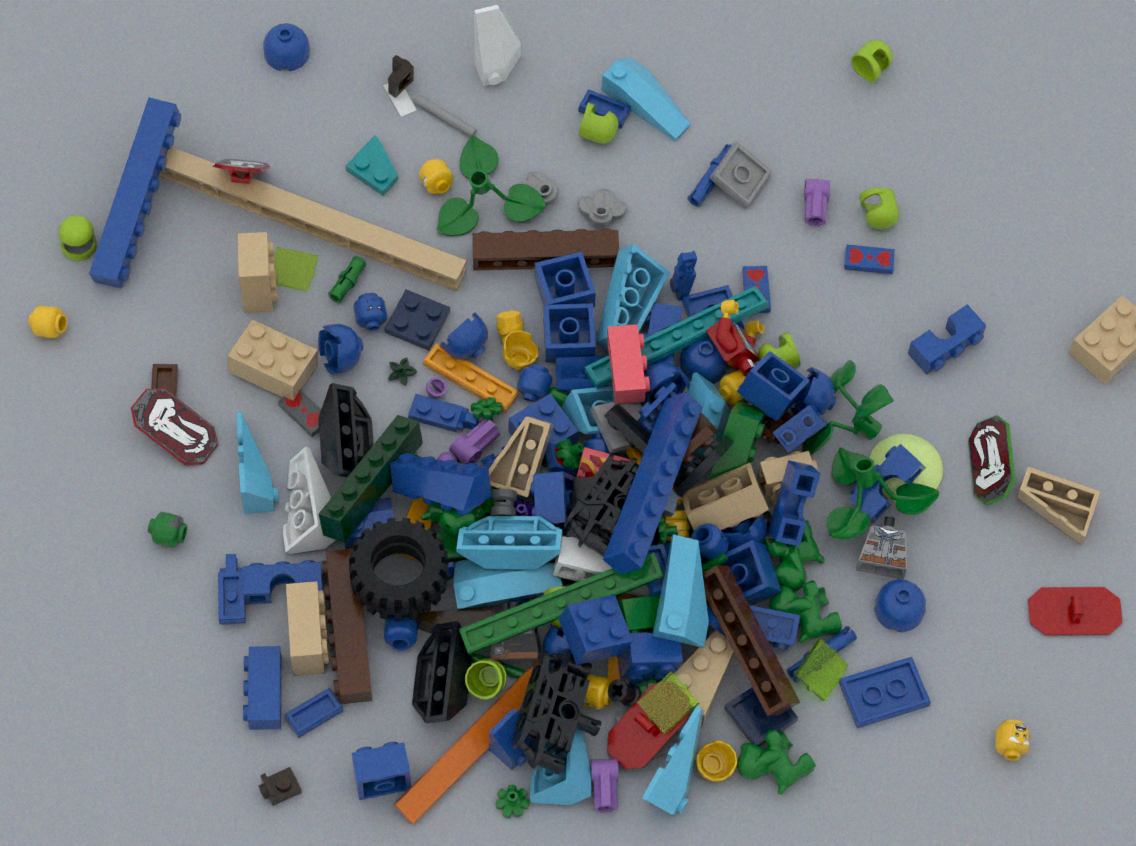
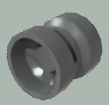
M511 489L492 490L491 499L494 501V505L491 507L490 516H516L514 502L517 500V491Z

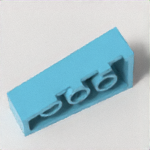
M634 244L618 250L595 341L607 351V327L637 324L639 332L670 274L667 269Z

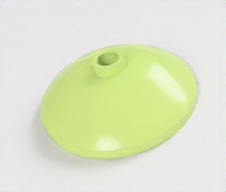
M896 434L881 440L872 450L869 458L874 461V465L878 464L880 466L886 460V453L893 446L903 445L926 467L912 483L926 485L936 490L939 487L943 476V463L937 450L925 439L911 434ZM891 478L885 482L894 494H896V489L899 486L906 484L899 478ZM882 488L883 496L892 500L885 489Z

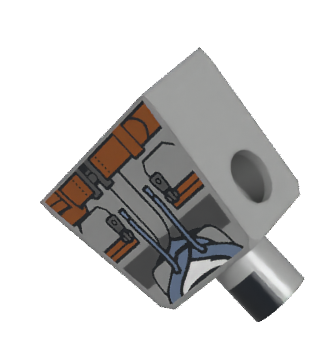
M883 517L881 527L874 525L870 527L856 571L904 580L908 566L907 534L905 531L896 530L897 520L895 518Z

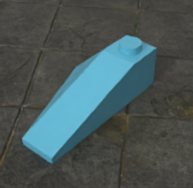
M673 534L653 636L703 648L709 618L699 542L695 539Z
M562 710V715L567 718L566 713ZM576 728L570 751L560 756V758L565 759V764L560 763V765L564 766L560 774L557 775L541 766L538 767V770H533L530 785V801L532 803L573 805L591 796V769L582 730Z

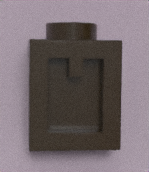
M397 55L392 58L393 72L388 78V93L395 98L414 79V66L408 60L402 59Z
M291 767L269 777L265 773L260 775L262 784L258 785L264 800L269 798L272 806L302 793Z

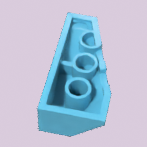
M631 57L616 60L602 75V91L619 102L631 106L633 113L675 142L690 127V122L652 73Z
M613 386L599 389L571 390L562 405V409L578 431L584 434L601 433L591 410L593 406L615 401Z
M236 412L240 492L244 514L275 511L274 502H279L278 487H273L270 473L242 412Z
M469 559L455 562L453 586L458 609L496 606L509 601L542 595L549 588L564 587L562 577L553 576L554 563H546L538 569H485Z
M696 706L679 735V744L675 743L669 750L666 758L667 766L659 767L642 797L673 816H676L677 812L682 814L689 802L686 796L689 791L704 712L698 706Z

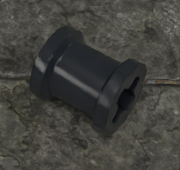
M615 679L608 687V697L613 702H621L624 706L632 707L641 697V690L635 684H628L624 680Z

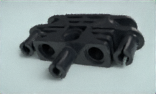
M610 454L568 516L564 527L566 529L572 528L573 533L579 540L577 545L580 548L584 544L604 557L609 544L608 540L611 539L639 467L636 464L638 460L636 458L630 461L613 460L614 455ZM576 521L583 524L584 529L581 526H579Z
M565 649L561 653H552V655H549V652L544 650L536 658L512 738V746L514 749L520 747L523 750L532 769L538 765L557 775L561 773L564 767L560 763L565 764V759L560 758V756L570 751L576 728L591 734V736H596L600 730V727H597V725L601 726L600 720L581 713L590 682L586 678L591 670L587 668L591 669L592 664L583 663L576 665L570 649ZM549 662L554 664L553 669L549 668ZM562 710L566 713L567 718L562 715ZM525 738L530 739V746L525 742Z

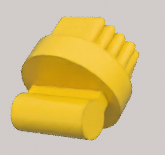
M505 311L496 316L497 333L500 334L502 344L504 338L510 332L524 330V322L520 311Z
M676 510L671 517L663 514L664 523L667 526H677L678 536L689 538L690 522H687L685 510ZM669 536L666 542H671L672 536Z

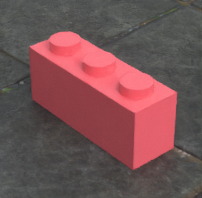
M637 324L607 327V344L615 404L645 402L646 392H650L649 376L644 377L643 371L647 370L646 355H641V349H644L643 334L638 333Z

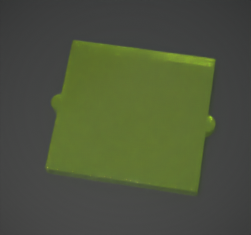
M277 247L275 251L277 267L276 285L308 291L312 276H315L314 270L318 255Z
M818 639L795 676L807 686L806 689L808 691H812L822 701H826L848 667V664L837 654L836 649H831L822 639Z
M672 672L637 702L648 714V719L651 722L654 721L665 735L700 704L688 691L689 687L686 684L683 685Z

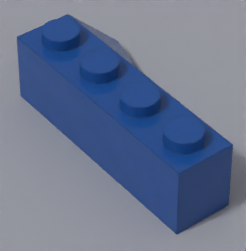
M412 453L402 454L398 459L390 463L393 492L412 499L422 497L424 498V503L430 505L440 503L441 508L447 511L455 508L457 509V514L462 516L492 496L489 468L478 466L476 463L462 464L457 463L455 460L442 461L436 460L435 457L431 456L417 457Z

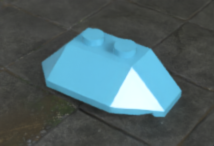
M695 372L692 375L688 394L703 407L701 413L718 430L713 435V438L721 441L730 411L714 384ZM700 447L697 451H695L694 454L696 455V458H694L688 465L684 467L688 469L690 465L706 451V449Z
M487 516L468 527L459 529L456 550L460 555L485 569H538L561 553L563 532L562 529L556 528L540 516Z

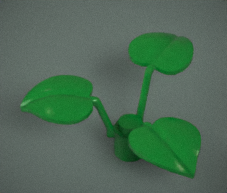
M472 135L464 146L460 157L461 172L466 178H469L472 186L470 202L467 204L462 198L447 200L439 211L437 231L447 236H460L473 230L479 220L478 212L472 209L475 195L486 194L489 190H493L506 201L504 212L514 222L521 223L531 220L545 209L546 204L541 194L526 184L511 186L508 196H505L491 183L487 175L494 172L499 163L498 154L491 145Z
M848 360L830 376V379L834 384V393L840 389L841 393L857 410L852 419L854 427L835 421L827 422L825 427L803 442L802 452L809 451L810 456H812L822 448L831 438L834 430L833 427L851 431L855 435L860 432L869 440L875 438L881 431L882 424L873 418L871 414L894 402L887 388L882 384L876 385L865 394L861 405H858L844 387L853 379L856 372L855 363L852 360Z
M840 447L833 461V478L837 483L845 486L852 485L857 481V504L855 510L850 507H840L832 511L827 518V528L830 536L836 539H851L864 533L870 524V517L868 514L860 512L862 488L872 487L876 480L880 482L892 500H897L895 503L896 509L907 515H917L926 511L938 499L940 493L932 487L911 483L910 486L907 484L899 486L896 489V494H894L883 480L881 473L876 472L872 459Z

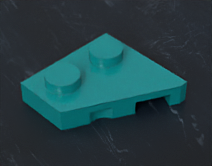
M376 135L346 165L347 172L382 196L398 181V174Z

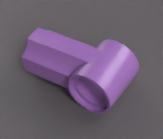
M806 178L804 200H806L805 223L810 224V226L819 227L826 223L830 180Z
M484 419L467 435L462 434L457 437L449 447V451L463 464L476 463L481 457L483 450L500 436V431L491 420Z
M591 759L594 811L601 813L615 811L618 805L616 783H618V759Z

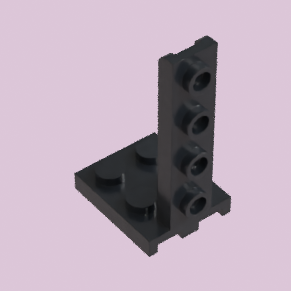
M615 404L604 415L608 424L613 429L619 430L632 447L639 449L644 454L651 434L621 405ZM727 436L721 441L716 438L688 469L681 464L674 482L677 486L674 491L682 497L725 454L734 442Z

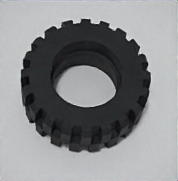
M388 518L387 523L382 524L381 521L374 523L372 530L366 528L361 533V539L355 540L353 551L350 552L349 574L353 594H356L357 601L361 606L366 605L369 613L372 615L376 612L380 613L381 619L388 620L389 617H395V621H403V617L409 616L410 620L418 618L419 612L423 614L431 611V604L437 605L441 600V594H444L447 588L448 556L447 551L444 550L443 541L441 538L436 539V532L433 529L428 528L425 530V524L416 521L415 524L410 523V518H402V521ZM393 554L410 555L423 565L421 575L414 581L404 585H392L382 581L376 576L374 569L383 558Z

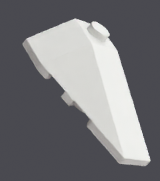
M498 5L475 10V66L482 86L496 85L507 79L521 57V41L514 33L512 26L509 25Z
M305 447L289 463L287 488L291 490L289 502L285 503V511L289 512L288 524L283 525L285 552L288 554L326 549L335 541V539L323 536L318 514L331 499V496L310 448Z

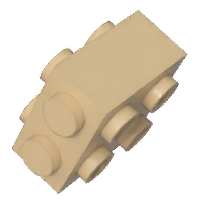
M794 451L784 457H769L760 462L757 479L763 490L767 505H776L788 460L812 465L818 471L817 462L815 459H811L809 451L802 453Z

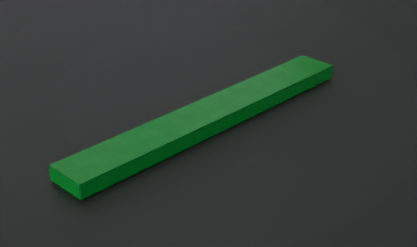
M653 552L647 554L640 569L620 575L612 568L463 627L459 631L470 655L558 620L569 604L615 595L616 597L662 579L664 576Z

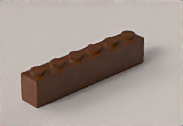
M603 228L600 230L577 229L575 231L556 229L544 232L530 230L527 232L504 231L502 233H490L482 231L472 233L473 271L535 269V263L578 252H582L587 268L614 267L619 250L618 230Z
M353 548L326 551V561H322L323 576H328L329 584H324L325 600L330 599L331 608H326L328 624L333 623V632H328L330 647H335L336 656H331L332 672L338 671V680H333L335 696L340 695L341 704L372 701L363 607L357 601L356 594H353L349 574V556Z
M716 565L703 573L706 599L767 716L781 715L798 705L800 701L729 566Z

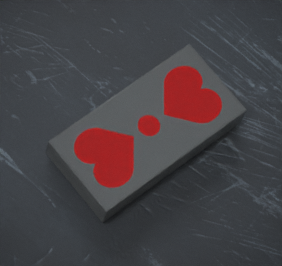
M301 390L294 400L283 397L278 401V406L311 437L319 432L318 417L321 409Z

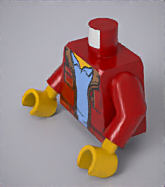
M726 300L721 303L723 317H720V320L706 331L724 360L735 370H740L743 376H747L754 367V363L759 360V356L754 348L756 343L755 335L763 334L765 327L764 324H759V320L749 321L746 323V333L730 319V314H737L739 311L738 302Z

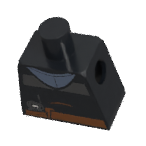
M523 601L507 602V610L523 604ZM538 628L491 646L490 659H536L542 651Z

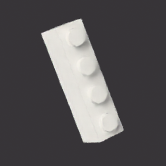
M562 536L561 553L555 558L553 576L579 582L612 569L603 560V557L594 550L586 547L584 544L580 548L577 545L579 542L577 538ZM648 585L626 592L641 597L651 596Z

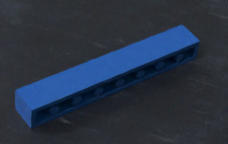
M148 97L89 272L92 280L96 283L122 289L124 281L127 282L129 278V265L131 259L136 257L138 249L136 244L138 238L143 236L145 230L144 220L146 215H149L151 212V199L153 193L158 191L160 184L158 178L160 172L165 170L167 164L166 154L168 149H171L173 146L175 127L178 128L181 122V113L174 103Z
M687 392L664 400L604 554L603 560L620 575L642 568L703 407Z

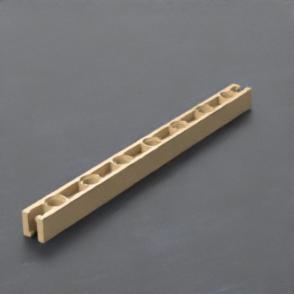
M174 147L167 151V164L165 170L160 172L159 177L456 292L467 272L465 268L467 261L465 259L254 178H251L250 184L231 182L229 170L213 167L215 164L213 162ZM233 171L234 173H237V175H238L239 177H241V178H244V177H245L244 174H241V173H239V172Z

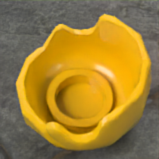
M521 330L513 331L504 338L502 357L511 368L522 370L524 367H529L530 364H535L538 361L539 345L533 342L530 333Z
M718 740L704 745L697 753L695 759L696 769L703 779L711 782L727 779L734 773L738 764L737 754L732 746Z

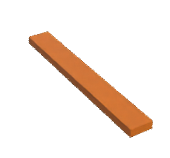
M534 663L393 804L410 824H414L489 748V731L512 709L518 712L524 699Z

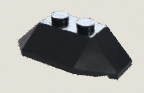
M331 383L318 417L321 463L336 476L347 478L374 445L372 419L363 403L356 396L357 392L354 387Z
M458 621L436 624L432 630L433 634L426 640L417 656L412 705L427 724L450 721L467 705L468 689L465 684V675L471 666L472 655H469L459 631L462 627Z

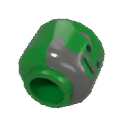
M160 512L155 519H150L148 533L151 534L153 543L175 548L179 543L184 542L188 526L184 523V519L181 516Z

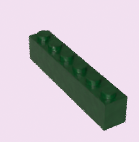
M400 415L395 417L319 512L323 536L344 543L348 540L391 485L390 463L398 459L402 454H415L423 444L419 421Z

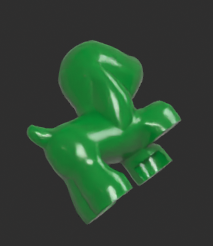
M440 503L428 505L427 511L421 515V520L439 523L440 527L447 534L457 535L459 534V529L468 527L474 522L483 519L485 512L481 507H476L462 516L457 514V509L455 508L447 511L441 508Z
M805 520L806 526L800 546L776 542L773 538L766 539L762 543L766 545L768 552L773 557H778L780 560V564L774 569L779 585L788 586L794 592L803 588L807 581V573L802 563L817 561L823 564L825 562L824 557L819 553V548L813 538L812 528L808 520Z
M814 580L805 583L803 586L804 597H798L788 586H780L782 592L775 594L769 602V609L800 615L801 636L798 639L800 643L808 639L817 638L823 634L832 635L841 631L842 623L838 612L830 613L826 618L821 619L820 608L828 605L829 601L825 588L818 589Z
M771 729L765 734L764 740L769 747L766 750L752 743H744L740 746L741 753L737 760L739 773L745 778L754 780L760 778L765 773L771 772L778 783L779 795L785 793L787 787L795 784L799 778L812 773L816 767L814 760L808 753L801 755L795 765L792 764L787 751L793 744L788 740L783 731L778 733L775 729Z

